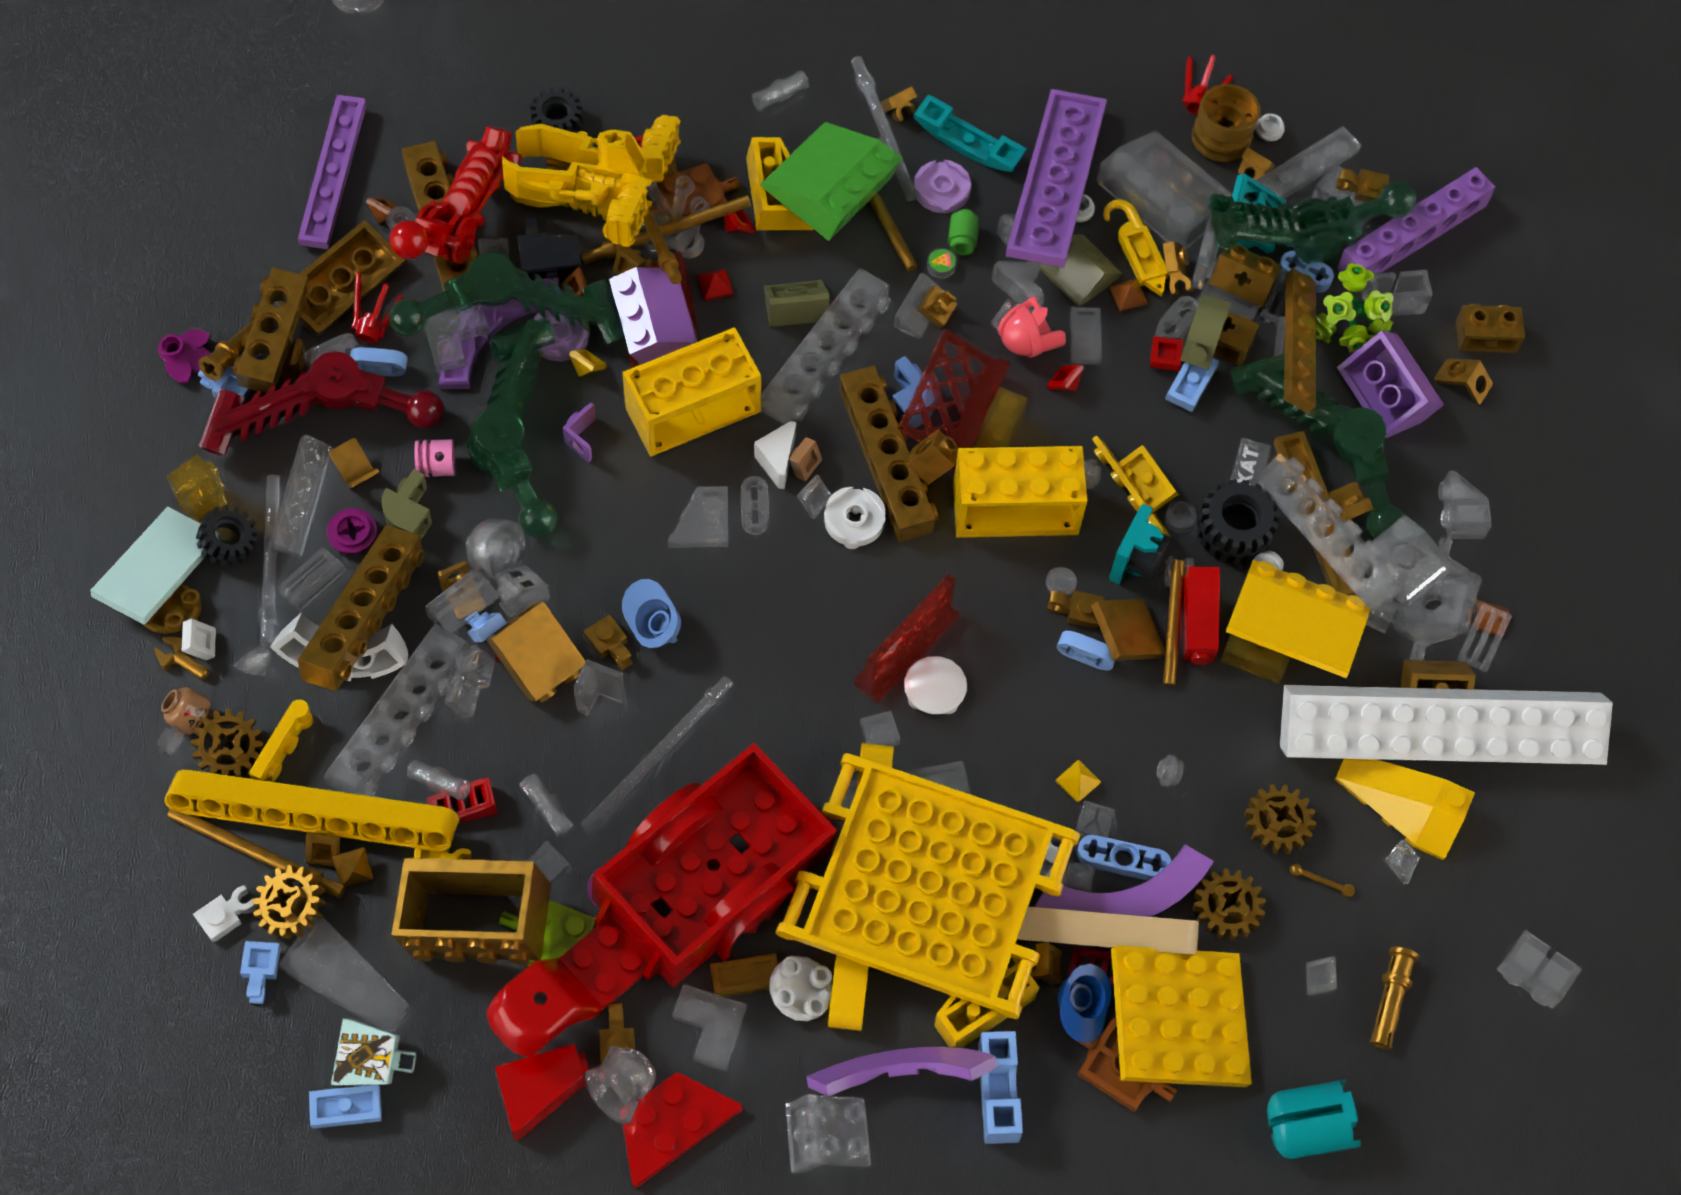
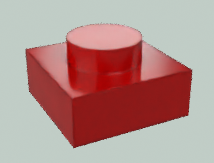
M1153 336L1149 367L1179 371L1183 340Z

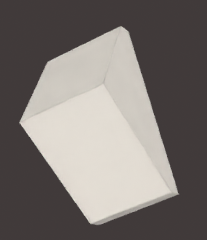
M793 421L784 424L754 442V457L779 489H785L790 466L789 458L795 443L796 422Z

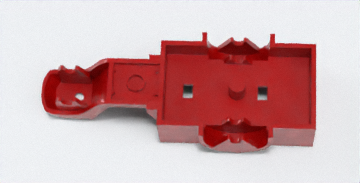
M753 743L703 785L698 782L688 784L664 800L637 827L630 837L627 846L593 873L592 901L600 908L594 920L596 928L559 958L537 960L507 983L497 993L487 1008L489 1025L510 1050L524 1057H531L540 1049H543L556 1035L559 1036L568 1026L590 1020L600 1014L609 1004H612L641 978L648 982L659 973L673 989L714 953L723 962L729 959L730 951L741 934L755 933L762 922L765 920L769 921L786 897L791 902L796 889L795 885L797 883L795 879L798 872L806 871L810 873L830 856L837 829L766 754ZM737 834L750 847L742 854L729 842ZM660 898L673 911L666 918L662 917L652 907V904ZM538 993H543L547 996V1001L542 1005L534 1002V996Z

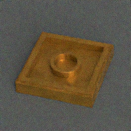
M1144 599L1097 600L1091 606L1113 661L1160 659L1165 655V649Z

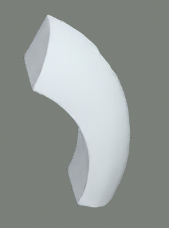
M301 613L279 633L271 648L283 659L299 668L297 660L319 626ZM393 624L379 630L377 634H373L368 642L365 654L357 659L353 665L351 676L347 681H351L352 678L371 676V679L377 678L407 664L408 651L406 644Z

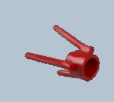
M1211 55L1201 85H1196L1193 89H1191L1193 58H1187L1185 95L1182 103L1185 104L1186 109L1192 114L1198 115L1201 99L1206 91L1209 90L1207 84L1216 60L1215 55ZM1228 75L1222 84H1229L1233 78L1232 75Z
M358 272L355 278L354 319L351 329L355 330V337L366 343L376 344L378 340L383 339L385 330L400 307L404 297L402 295L398 296L381 323L382 319L379 315L389 289V285L384 284L373 314L365 313L360 318L362 275Z

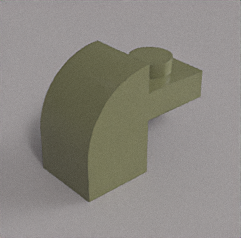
M1202 294L1180 361L1209 370L1231 303Z
M413 469L408 478L404 477L400 481L397 493L386 488L382 496V509L387 526L418 534L421 539L432 525L429 509L418 504L428 489L423 473Z

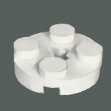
M845 487L836 491L828 499L824 512L826 530L834 540L844 544L846 548L856 549L859 546L870 544L880 536L885 527L884 503L876 493L869 489L863 488V490L853 489V487ZM852 511L854 514L860 512L862 514L860 521H850L849 512Z

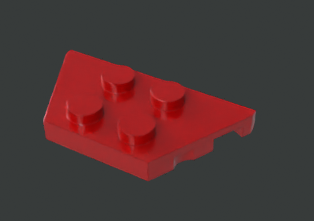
M676 1072L623 1110L621 1114L633 1187L635 1189L742 1112V1105Z

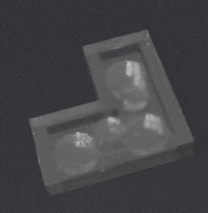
M482 303L423 316L436 372L466 366L460 341L489 334Z
M683 984L672 1018L703 1028L693 1057L694 1061L726 1071L747 1010V1004Z

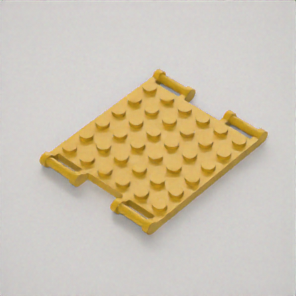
M845 753L840 762L842 769L829 803L824 804L821 812L824 817L830 820L844 822L824 877L806 871L798 872L795 879L797 886L784 920L779 922L775 933L781 938L810 945L998 1011L1006 1017L1018 1019L1022 1011L1020 1003L1033 966H1037L1040 954L1017 945L1016 941L1034 888L1041 889L1051 896L1061 895L1063 889L1061 882L1073 846L1078 845L1080 833L1062 825L853 754ZM854 771L863 772L850 809L842 807L841 805ZM1053 837L1059 839L1061 843L1050 875L1046 877L1040 875V871ZM809 889L819 890L805 928L797 927L796 924ZM1012 957L1019 960L1020 963L1008 999L1005 1000L997 996L1010 958Z

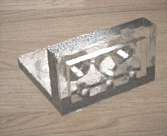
M807 1094L785 1105L791 1173H805L821 1165L867 1167L871 1165L865 1101L863 1098Z

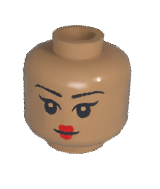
M182 687L178 690L174 689L169 692L161 707L165 722L189 735L194 734L195 727L204 728L203 717L208 718L210 721L213 717V714L210 712V700L188 687Z

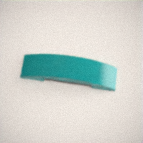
M929 94L914 113L915 120L923 128L949 148L975 162L994 169L1013 172L1026 153L1027 148L1003 135L997 140L952 115L953 107Z

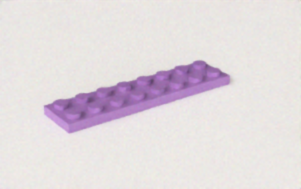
M1051 89L1007 245L1006 257L1065 267L1107 99Z

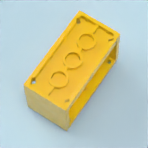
M735 327L622 372L625 409L650 457L761 412V374Z
M1083 446L958 448L953 478L956 538L1079 535L1087 505Z

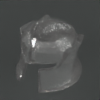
M616 1046L610 1047L602 1064L587 1071L585 1074L588 1091L595 1103L609 1118L622 1124H629L631 1122L633 1113L639 1104L637 1100L643 1099L656 1079L655 1069L644 1055L633 1049H623Z

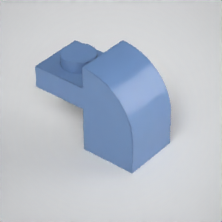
M904 356L895 362L894 378L902 386L903 390L893 395V401L897 409V418L910 432L925 423L933 415L936 408L938 381L933 372L923 377L920 368L915 363L911 364L907 357Z

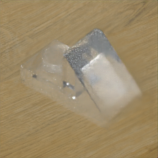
M998 261L994 264L992 281L1015 302L1023 304L1030 297L1036 296L1040 307L1043 306L1045 295L1037 284L1032 283L1037 279L1039 263ZM1031 306L1029 309L1030 313L1034 311L1033 306Z

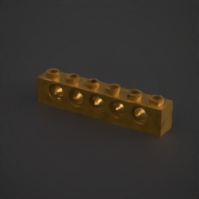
M435 140L402 148L404 166L418 211L420 212L423 206L429 205L432 200L441 203L454 182L452 174L446 175L444 168H448L444 150L438 151ZM474 245L468 258L462 264L443 258V255L436 256L432 254L449 308L483 299L481 287L486 286V281L482 269L476 270L474 263L479 261Z
M875 365L840 374L839 391L898 543L933 533L935 521L938 520L935 504L933 502L929 503L927 499V484L907 465L911 451H908L906 446V431L903 425L898 426L896 421L897 409L894 401L888 400L885 393L887 392V384L884 376L878 375ZM864 400H873V401H875V402H874V403H866V402H864ZM874 425H883L885 428L878 429ZM885 450H892V451H894L895 453H894V454H886V453H884L883 451H885ZM894 476H903V477L906 478V479H904V480H896V479H894L893 477H894ZM910 501L915 503L916 505L910 507L904 505L903 503Z
M387 525L384 527L298 658L302 681L337 692L343 681L349 679L353 665L359 657L365 654L369 640L373 634L379 632L383 618L388 611L393 610L397 596L402 589L407 588L411 574L416 567L421 566L424 560L425 552L422 549L420 535Z

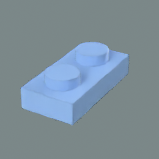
M1213 358L1209 370L1185 362L1169 389L1165 400L1193 412L1218 368L1220 361Z
M379 1084L309 1091L310 1126L312 1129L382 1121Z

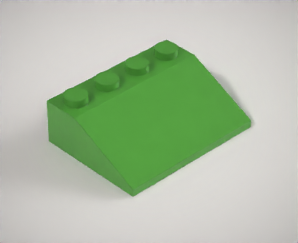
M825 122L780 164L760 186L825 239L830 241L891 179L903 158L879 139Z

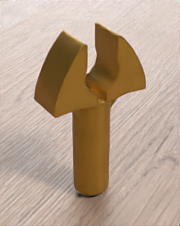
M162 638L164 644L174 649L175 654H164L161 650L154 647L156 657L166 672L172 665H179L201 680L207 679L210 675L208 668L186 655L185 652H182V638Z

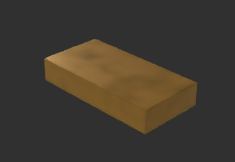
M776 953L711 963L710 969L715 999L770 990V978L774 968L778 965Z

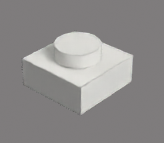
M194 619L184 621L182 652L205 661L214 658L216 628Z

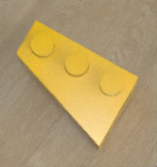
M752 137L746 156L757 230H814L760 186L790 156L780 137Z
M1010 958L997 997L1005 1000L1008 999L1020 963L1019 960ZM1031 975L1020 1003L1022 1008L1036 1000L1039 986ZM951 995L936 1014L934 1026L949 1047L963 1048L978 1038L981 1032H987L1008 1017L998 1011Z

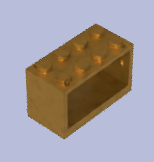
M404 858L392 936L413 959L428 962L432 961L433 957L455 963L464 962L466 958L477 959V961L486 964H494L497 960H509L511 963L518 965L529 964V961L541 960L551 883L533 861ZM428 895L522 896L517 933L423 930Z

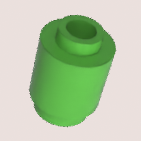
M959 210L951 216L948 244L950 245V250L958 255H969L977 246L980 219L970 210Z

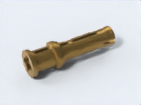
M251 320L229 341L219 342L215 346V351L210 355L200 358L199 367L206 377L217 381L223 377L224 370L229 366H234L236 357L240 356L245 347H242L244 333L246 329L251 330L254 321ZM268 327V328L264 329L263 331L266 333L268 330L272 329L273 327Z
M1394 946L1389 949L1391 959L1388 971L1382 976L1383 985H1385L1384 993L1370 1040L1371 1045L1384 1050L1392 1048L1393 1036L1399 1019L1405 991L1412 987L1413 982L1410 980L1413 965L1419 960V954L1403 947Z

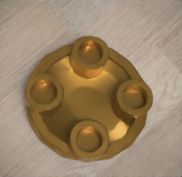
M181 584L143 626L151 631L164 634L183 630V622L189 619L197 620L201 612L199 592Z

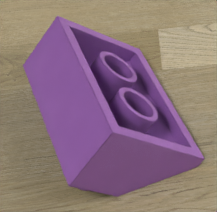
M635 267L609 279L629 353L639 364H644L697 342L681 283L672 284L667 273L663 272L661 268Z
M1380 331L1337 366V369L1384 439L1422 423L1444 405L1398 334Z

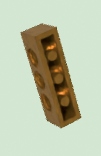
M272 267L269 277L264 276L260 287V294H263L260 304H254L251 314V320L254 321L251 330L246 329L243 336L242 347H245L242 357H236L233 367V374L237 375L238 386L256 391L263 390V393H267L272 385L278 384L309 291L308 276ZM276 301H283L286 303L285 305L280 307L272 305ZM268 327H274L277 329L273 333H265L263 331ZM258 354L268 355L264 360L254 358Z

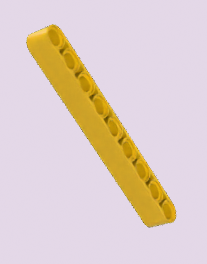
M862 743L860 757L892 768L894 746ZM858 771L856 791L863 772ZM836 955L828 1027L862 1031L869 966Z
M194 770L178 771L164 800L166 806L172 811L188 815L432 851H445L450 848L459 823V817L455 811L446 807Z

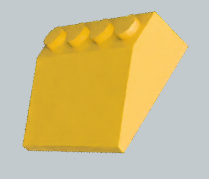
M1253 560L1226 633L1347 679L1372 604L1366 603L1361 597L1355 595L1348 596L1337 592L1329 585L1308 581L1298 573H1287L1279 570L1269 562Z

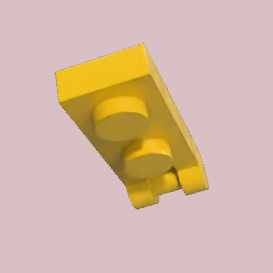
M299 699L290 704L249 771L251 779L274 782L278 778L282 770L281 763L287 754H291L295 750L301 730L309 728L313 723V716L307 702Z

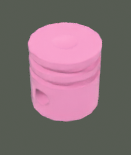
M453 439L431 440V443H428V440H423V443L420 440L415 441V470L423 473L425 477H429L430 474H432V477L455 476L456 462ZM444 455V459L439 461V457Z

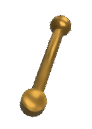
M1292 864L1289 871L1291 875H1301L1341 891L1345 898H1350L1355 893V887L1351 884L1341 885L1303 870L1299 864Z

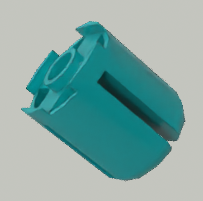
M1346 1079L1278 1091L1271 1096L1267 1107L1269 1128H1273V1134H1271L1273 1144L1283 1157L1295 1159L1360 1147L1361 1140L1354 1141L1352 1127H1356L1355 1122H1358L1352 1093L1351 1091H1343Z

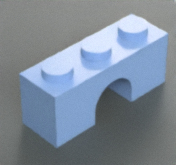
M981 1032L978 1051L995 1055L998 1066L996 1069L980 1076L985 1144L1019 1143L1023 1130L1021 1102L1017 1098L1016 1069L1018 1066L1016 1032Z

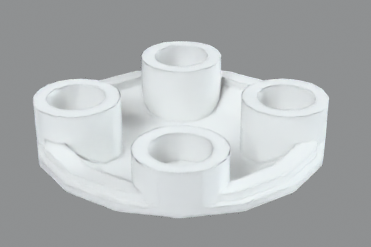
M928 656L916 661L908 669L904 679L905 693L908 697L909 705L914 709L929 714L954 713L963 702L967 692V681L962 669L952 660L941 656Z
M786 957L774 968L770 978V994L774 1004L784 1015L793 1020L810 1021L820 1017L828 1009L831 1002L832 973L828 967L821 966L808 957Z

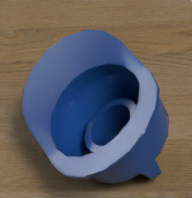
M1092 964L1080 965L1072 971L1069 978L1063 981L1058 990L1057 999L1062 1025L1069 1036L1081 1043L1093 1042L1100 1036L1111 1000V983L1106 973L1098 966Z

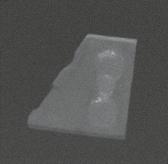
M1211 208L1191 287L1202 289L1205 278H1212L1219 245L1215 244L1223 210Z
M728 486L696 487L688 507L683 510L676 529L668 537V548L728 547Z

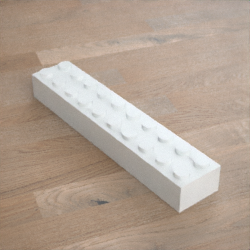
M1284 685L1280 748L1287 757L1607 765L1613 702L1602 693Z

